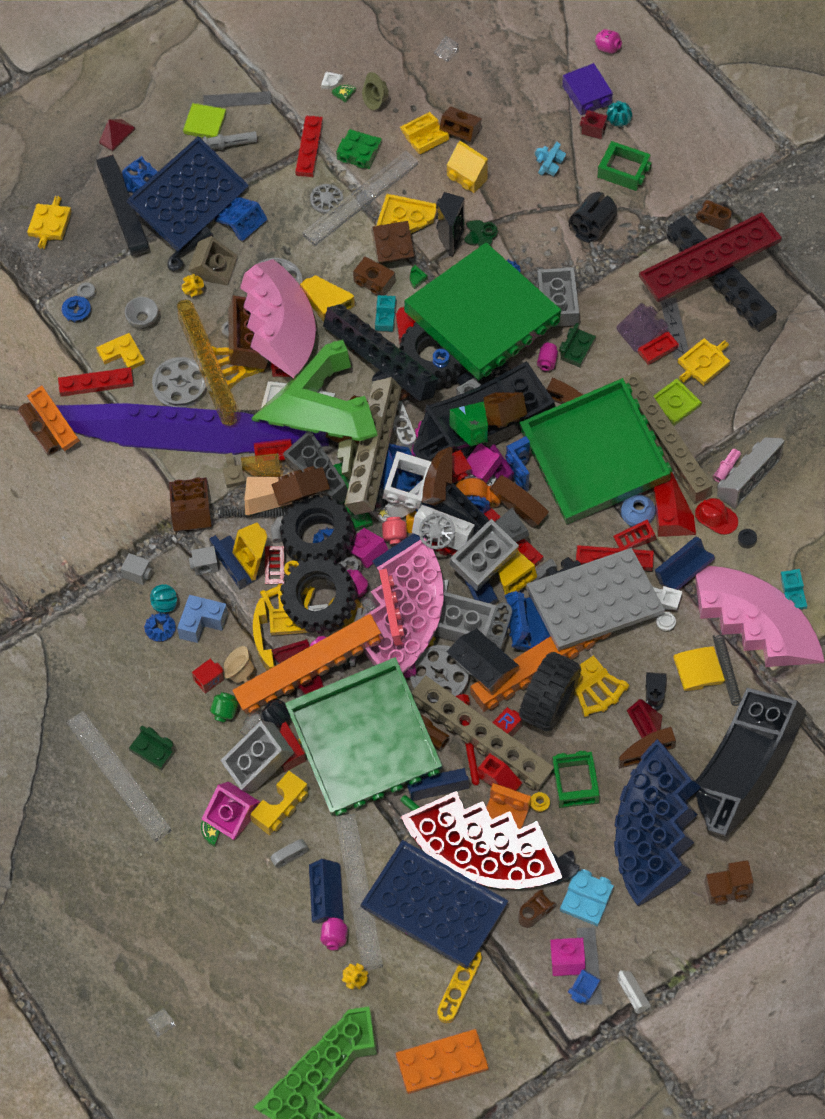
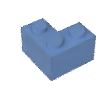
M189 595L177 627L179 639L198 643L203 627L222 631L228 616L227 605Z

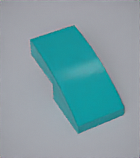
M378 295L375 320L376 331L393 332L396 296Z
M800 569L781 572L782 588L785 597L789 601L791 599L795 603L794 606L800 610L807 609Z

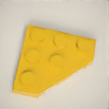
M386 194L376 226L408 221L411 234L434 223L438 209H436L435 203Z

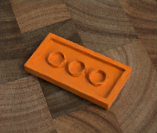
M476 1029L395 1053L407 1094L488 1071V1065Z

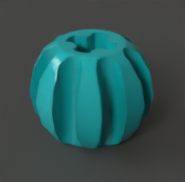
M621 101L612 103L606 112L609 123L613 126H618V128L629 124L633 116L629 104Z
M161 584L151 590L150 602L153 609L157 612L167 613L176 607L177 595L173 587Z

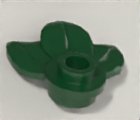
M481 220L468 221L466 226L471 232L464 238V242L469 245L478 244L479 247L486 242L491 245L492 239L498 234V228L492 222L484 223Z

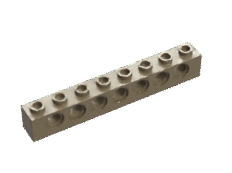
M636 371L623 377L625 383H629L633 393L631 395L633 399L636 398L640 404L641 409L639 411L641 415L644 414L648 420L647 427L649 431L653 430L656 436L655 443L657 447L661 446L664 452V459L666 462H669L673 473L693 503L696 504L711 497L713 485L638 372Z
M392 377L373 381L368 405L377 436L361 440L358 444L344 504L354 515L372 512L375 508L402 389Z
M425 675L411 692L417 708H423L432 719H438L446 729L459 734L464 742L473 744L479 753L483 755L490 753L506 763L515 775L524 781V784L529 789L539 791L552 775L554 769L552 765ZM436 698L437 702L431 703L428 701V699ZM451 709L454 713L446 714L444 710ZM460 721H468L469 725L463 726L460 724ZM483 732L486 736L481 738L476 733ZM498 743L501 745V748L495 749L492 747V744ZM515 755L518 759L512 761L508 756ZM524 767H532L534 771L526 772Z

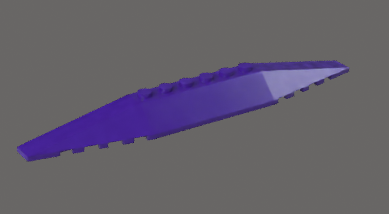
M130 403L56 405L74 432L83 434L84 437L99 438L107 443H118L119 446L214 454L232 453L233 455H239L241 452L255 453L254 443L291 438V444L293 445L308 432L288 426L269 424L265 420H260L259 422L252 421L254 414L237 411ZM312 432L321 447L329 446L330 439L326 438V432Z

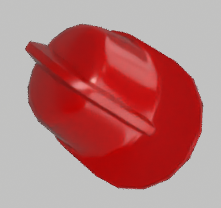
M710 498L704 500L696 507L695 517L697 520L714 532L727 535L737 529V515L726 507L720 499Z

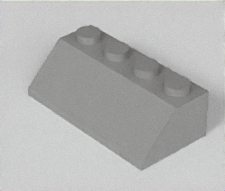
M764 438L761 442H757L753 446L752 452L749 455L746 454L741 459V464L738 467L732 468L729 477L726 480L722 479L717 486V497L733 509H736L781 460L785 440L782 438Z

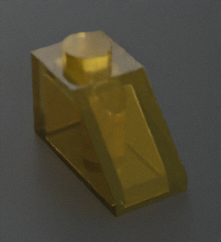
M278 454L241 458L242 470L251 477H281Z

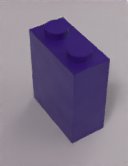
M594 63L563 75L562 86L581 116L585 115L587 110L595 111L612 104L613 92Z

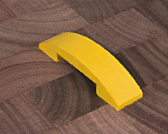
M263 597L259 599L254 611L253 635L258 657L264 668L269 670L274 667L271 649H263L260 624L267 623Z

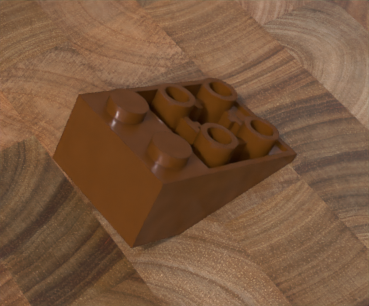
M207 477L169 482L173 530L181 531L212 527Z

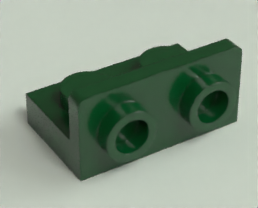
M576 323L573 328L569 329L567 340L561 343L559 352H561L560 360L581 368L596 340V336L580 330V324Z
M141 725L139 728L140 734L130 745L129 751L162 771L175 754L174 743L167 737L162 738L157 735L158 733L153 728H146Z

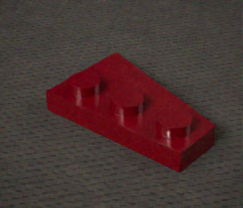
M306 639L272 649L271 651L274 659L280 664L310 646ZM318 674L308 684L297 687L305 695L324 686Z

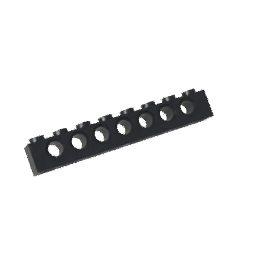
M685 215L668 225L667 238L678 247L680 252L707 239ZM734 266L707 278L713 284L715 290L720 291L725 300L731 303L736 308L738 314L743 315L748 324L758 332L776 321L777 310Z
M337 304L327 307L323 327L340 340H343L345 344L389 378L392 377L403 389L419 401L434 397L439 379L432 372L421 366L419 362L413 360L406 352L396 347L394 343L383 337L381 333L362 321L344 305Z

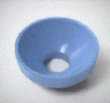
M635 495L623 502L621 516L628 525L634 526L647 519L651 523L654 520L655 505L650 498L643 495ZM636 502H640L645 507L642 510H637L633 505Z

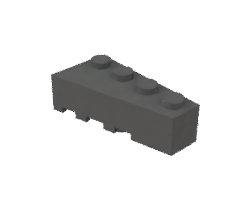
M308 431L283 453L288 466L294 471L301 470L304 472L303 469L314 466L315 469L323 467L330 489L320 492L322 496H330L331 500L335 498L342 504L347 496V486L314 434Z

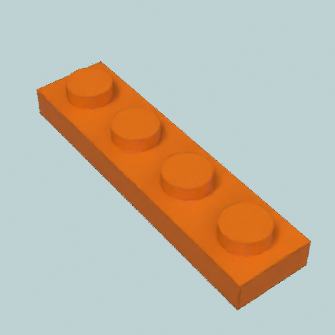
M42 385L27 395L64 451L80 441Z

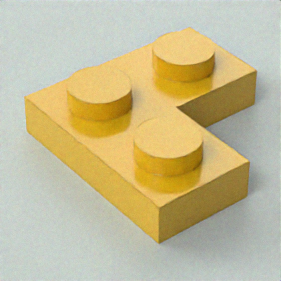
M130 333L96 347L104 365L119 358H122L126 367H131V370L145 364V360Z

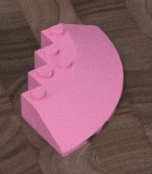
M274 259L255 264L244 273L240 287L248 293L243 308L251 313L247 327L255 333L250 347L292 378H295L306 365L314 347L316 336L315 317L311 304L298 282L283 266Z
M421 540L377 567L379 577V570L386 568L389 576L393 575L395 586L392 587V592L396 591L398 599L395 607L399 608L401 620H398V623L403 626L405 636L401 637L403 644L395 646L381 584L371 591L377 608L369 613L374 618L384 638L381 639L378 645L363 649V652L374 666L396 657L401 671L404 673L424 652L438 626L444 600L442 573L433 549L424 545Z
M706 566L695 575L700 619L720 617L722 635L741 634L743 650H763L766 667L825 662L821 645L810 622L803 612L794 606L795 603L791 599L789 601L780 590L753 575L725 567Z

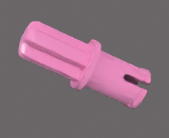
M732 449L727 458L720 462L718 470L712 476L716 482L720 483L722 479L725 480L740 457V451Z

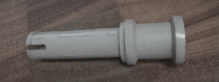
M255 131L229 136L218 134L217 137L207 138L205 136L203 141L212 150H223L227 146L257 142V135Z

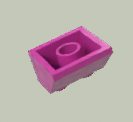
M228 781L217 786L202 820L235 840L250 823V814L259 805L260 801Z

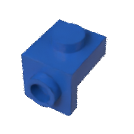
M582 969L568 993L572 995L571 998L580 1004L582 1002L587 1003L592 998L601 979Z

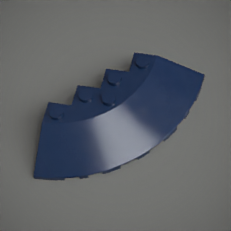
M658 739L641 756L642 760L636 769L631 771L628 784L622 790L618 814L615 817L616 841H614V849L618 859V869L623 877L628 893L637 906L676 885L691 871L680 855L695 843L683 828L698 815L687 800L701 786Z

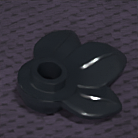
M572 850L560 857L552 853L562 878L548 884L556 885L562 880H568L577 874L580 866L574 864L575 855Z

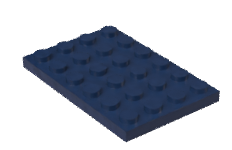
M197 136L130 196L126 202L179 252L205 226L214 220L220 212L227 208L235 198L240 196L249 185Z
M402 840L367 893L360 907L468 969L507 906L508 900Z

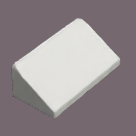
M619 971L617 980L636 1013L639 1014L649 1009L651 1005L633 974L629 971Z

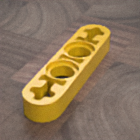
M480 951L476 954V960L472 961L471 969L469 967L465 969L458 964L437 1010L438 1019L442 1023H451L456 1018L481 965L482 956ZM461 972H467L470 978L467 981H461L458 975ZM452 990H458L461 993V997L455 1000L449 994ZM449 1002L450 1004H452L450 1008V1014L452 1015H447L446 1017H444L442 1010H447Z

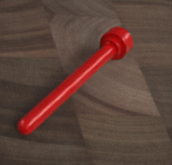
M461 694L456 696L465 704L470 705L468 695ZM461 721L463 726L469 725L468 721ZM465 742L471 781L474 786H477L480 780L474 746L470 742Z

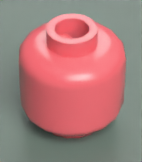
M389 517L383 522L382 537L384 541L390 542L391 546H395L407 538V524L404 520H401V517Z

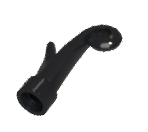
M205 226L179 252L175 251L168 259V269L171 271L180 270L184 265L183 260L180 258L194 250L199 241L210 236L214 237L211 230Z

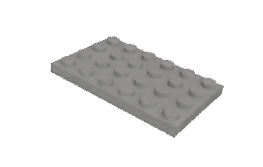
M632 548L526 584V589L558 651L662 615L665 612Z

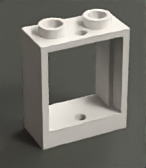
M397 451L384 490L383 499L391 503L405 505L410 509L415 508L419 510L424 481L431 462ZM397 468L424 476L418 495L391 487Z

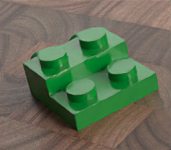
M349 129L346 137L342 138L337 148V160L356 165L360 168L370 169L382 144V138Z

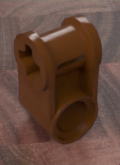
M705 200L703 208L697 212L696 218L703 224L723 231L730 227L732 213L727 207L718 205L710 200Z
M543 889L537 891L531 899L520 907L518 921L522 927H533L556 907L557 904L544 894L545 891ZM530 913L533 917L526 918L523 914Z

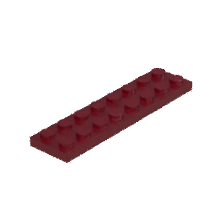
M763 212L639 272V277L659 303L780 243L782 237Z

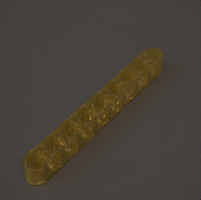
M181 300L177 304L178 320L220 421L227 426L234 425L237 422V407L192 301Z

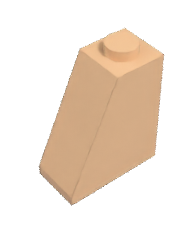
M247 477L244 499L245 515L292 504L290 502L278 506L271 485L278 482V477Z

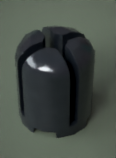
M602 192L591 193L570 216L568 220L569 227L572 226L573 230L577 233L575 236L581 241L587 243L597 241L615 220L617 205L610 196H605Z

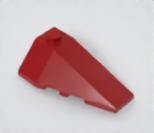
M671 473V480L653 487L658 537L696 535L694 515L673 473Z

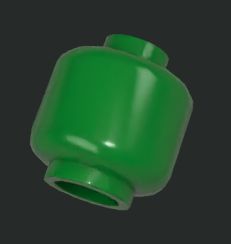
M225 692L215 695L210 708V712L215 715V720L226 722V719L232 720L235 717L239 703L235 700L236 697Z

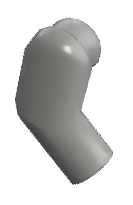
M283 516L277 517L271 526L273 543L282 541L280 526L282 525L281 520Z

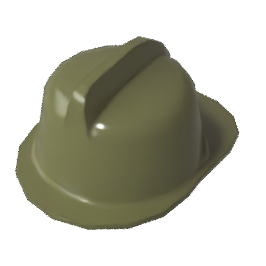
M369 72L365 78L362 98L369 109L376 110L387 100L389 90L385 81H382L376 73Z

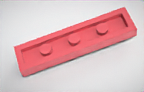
M386 568L379 570L391 635L395 646L403 644L401 637L405 636L403 626L398 623V620H401L399 608L395 607L398 599L396 591L392 592V587L395 586L393 575L389 576Z

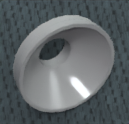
M147 297L134 298L125 307V317L135 327L143 328L150 326L158 316L156 303ZM141 314L148 316L144 321L138 320L137 317Z

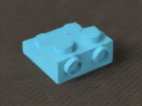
M581 869L572 877L560 907V912L598 927L612 895L614 885L605 877L597 879L592 877L591 872Z

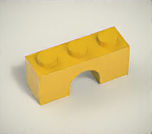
M288 771L276 784L277 793L284 798L283 801L277 805H271L262 800L250 814L251 822L269 836L281 828L282 821L286 817H290L294 813L299 802L302 803L309 794L308 784L291 771Z

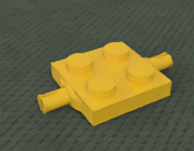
M59 196L54 197L51 205L37 204L27 233L29 237L40 239L38 244L40 249H45L48 240H63L72 210L70 207L59 206L62 200Z
M703 338L678 359V364L686 370V372L679 376L680 381L684 383L687 379L693 377L704 386L730 365V360L722 352L729 347L728 342L723 340L718 346H715Z

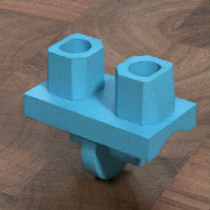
M556 142L549 152L546 146L536 149L535 156L537 157V162L541 163L544 161L538 172L540 175H543L545 172L552 176L556 174L559 166L553 163L552 160L561 163L566 155L565 152L559 149L560 143Z

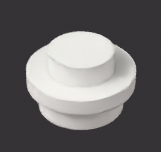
M664 612V614L657 617L656 624L659 629L670 631L675 627L676 619L671 613Z

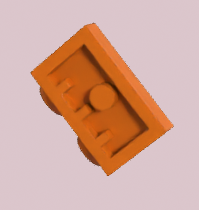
M493 783L490 789V800L486 808L491 819L511 812L519 830L522 829L528 814L531 796Z

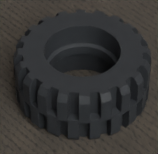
M414 323L413 327L410 326L406 333L402 335L399 349L406 352L408 356L419 362L421 366L432 372L439 379L436 390L444 386L448 388L451 386V383L456 384L458 377L466 373L467 369L451 354L449 356V364L444 368H438L432 361H427L420 357L418 354L424 348L441 345L419 324Z
M313 495V498L307 496L303 498V501L295 502L293 508L289 507L286 511L287 516L282 517L280 534L286 553L291 557L292 561L298 562L303 559L306 562L308 557L314 556L315 559H318L319 556H325L328 560L332 558L337 562H343L347 558L346 553L350 554L353 549L352 545L355 544L354 535L356 533L350 513L344 504H340V501L335 498L331 500L330 496L324 495L322 498L319 495ZM324 522L334 526L332 534L322 542L308 543L301 539L304 531L313 524Z
M311 556L308 557L306 562L303 559L298 561L299 565L296 568L292 566L289 569L290 575L285 574L283 578L285 584H282L280 588L282 592L280 599L284 611L299 628H304L310 633L316 631L318 634H324V630L332 632L335 631V626L339 625V627H342L344 625L343 621L351 618V610L356 608V585L351 575L341 563L338 564L332 558L328 560L325 556H319L318 559ZM315 580H330L336 587V595L333 602L325 609L319 611L305 608L302 603L304 589Z
M556 652L547 654L528 685L519 710L520 718L545 732L553 730L564 714L581 675L579 663Z

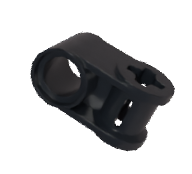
M647 672L645 685L646 703L656 711L660 710L664 704L666 673Z

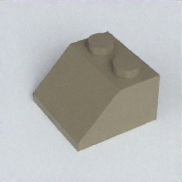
M210 236L198 242L188 271L195 274V276L201 277L203 281L226 286L229 283L238 255Z

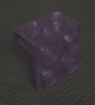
M640 303L616 327L617 331L637 353L639 347L652 341L658 334L662 335L667 331L671 334L667 329L669 325L665 320L657 317L658 312L651 305L648 307Z

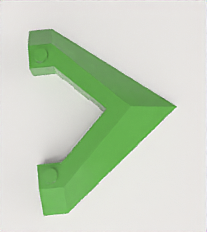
M343 340L326 344L295 378H292L252 417V421L259 422L260 420H265L269 424L288 426L293 429L314 433L323 431L328 432L330 436L340 438L349 436L356 441L377 436L372 414L365 396L345 401L317 393L327 376L330 377L333 372L351 368L348 351Z
M370 1007L349 1009L336 1025H333L322 1036V1039L314 1047L312 1046L288 1071V1074L283 1079L281 1078L262 1101L258 1102L253 1108L271 1119H345L327 1107L322 1101L356 1057L377 1054Z

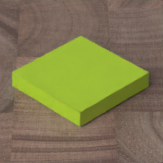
M192 103L183 134L199 137L206 136L207 138L217 137L226 115V109Z
M675 379L653 395L673 426L702 406V402L678 379Z

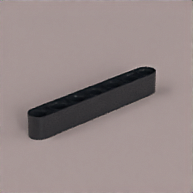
M114 155L96 159L99 172L131 256L148 252V244L136 212L126 202L129 194Z

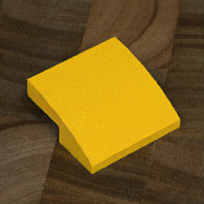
M430 112L400 127L406 139L419 154L449 140V134L439 130V120Z
M714 646L688 650L673 656L684 691L702 690L704 686L724 683L725 679Z

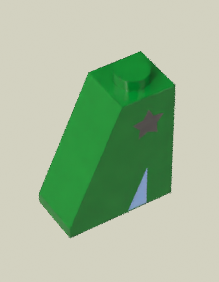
M484 402L450 409L449 426L470 446L487 442L488 424Z

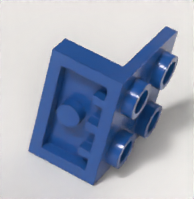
M240 197L235 198L215 218L216 222L230 225L237 238L241 241L245 240L268 220L259 202Z
M525 436L506 446L505 458L514 472L515 483L527 492L529 490V472L524 465L529 461L530 441Z

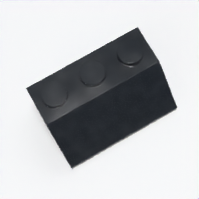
M444 192L442 198H438L436 203V209H438L436 229L438 230V237L448 255L453 257L465 229V198Z
M477 628L459 637L446 651L452 660L492 695L520 667Z

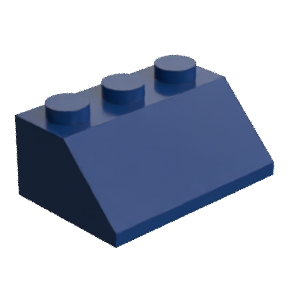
M389 444L380 481L383 488L386 487L397 451L412 456L409 447ZM397 468L391 487L410 492L423 478L421 475Z

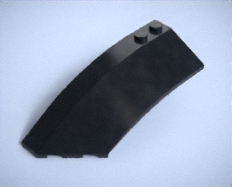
M525 361L472 390L431 405L427 404L413 452L417 458L432 462L439 451L448 447H452V453L461 450L464 456L471 454L477 445L470 446L449 426L450 409L484 402L483 397L492 393H523L527 415L520 417L519 421L507 423L508 426L497 428L496 425H488L487 442L482 443L485 447H490L521 433L520 422L556 407L555 402L529 363Z
M746 688L722 742L703 772L696 779V782L701 786L695 792L701 813L704 815L707 829L710 832L727 837L752 811L773 781L806 713V709L797 700Z

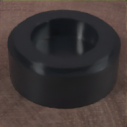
M751 529L741 530L738 534V544L746 549L754 547L757 542V534Z

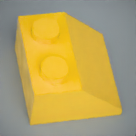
M459 141L447 163V176L452 181L461 184L464 189L475 193L488 180V158Z
M257 522L237 531L232 552L252 581L256 579L267 539L266 531Z

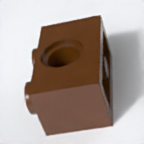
M450 106L442 114L439 130L471 142L479 134L482 118Z
M366 256L353 271L354 282L360 287L369 289L375 295L385 296L396 282L394 271Z

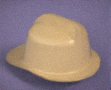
M241 646L232 651L226 658L224 677L230 678L236 683L242 681L246 683L250 680L254 665L249 658L247 647Z

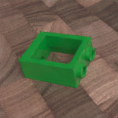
M611 141L598 166L597 178L637 191L639 186L644 184L646 172H649L652 167V162H650L651 154ZM619 156L641 164L636 175L634 176L611 168L615 157Z
M578 751L575 754L559 753L556 756H552L553 775L559 808L598 804L600 795L592 752ZM587 765L591 789L562 792L559 768Z

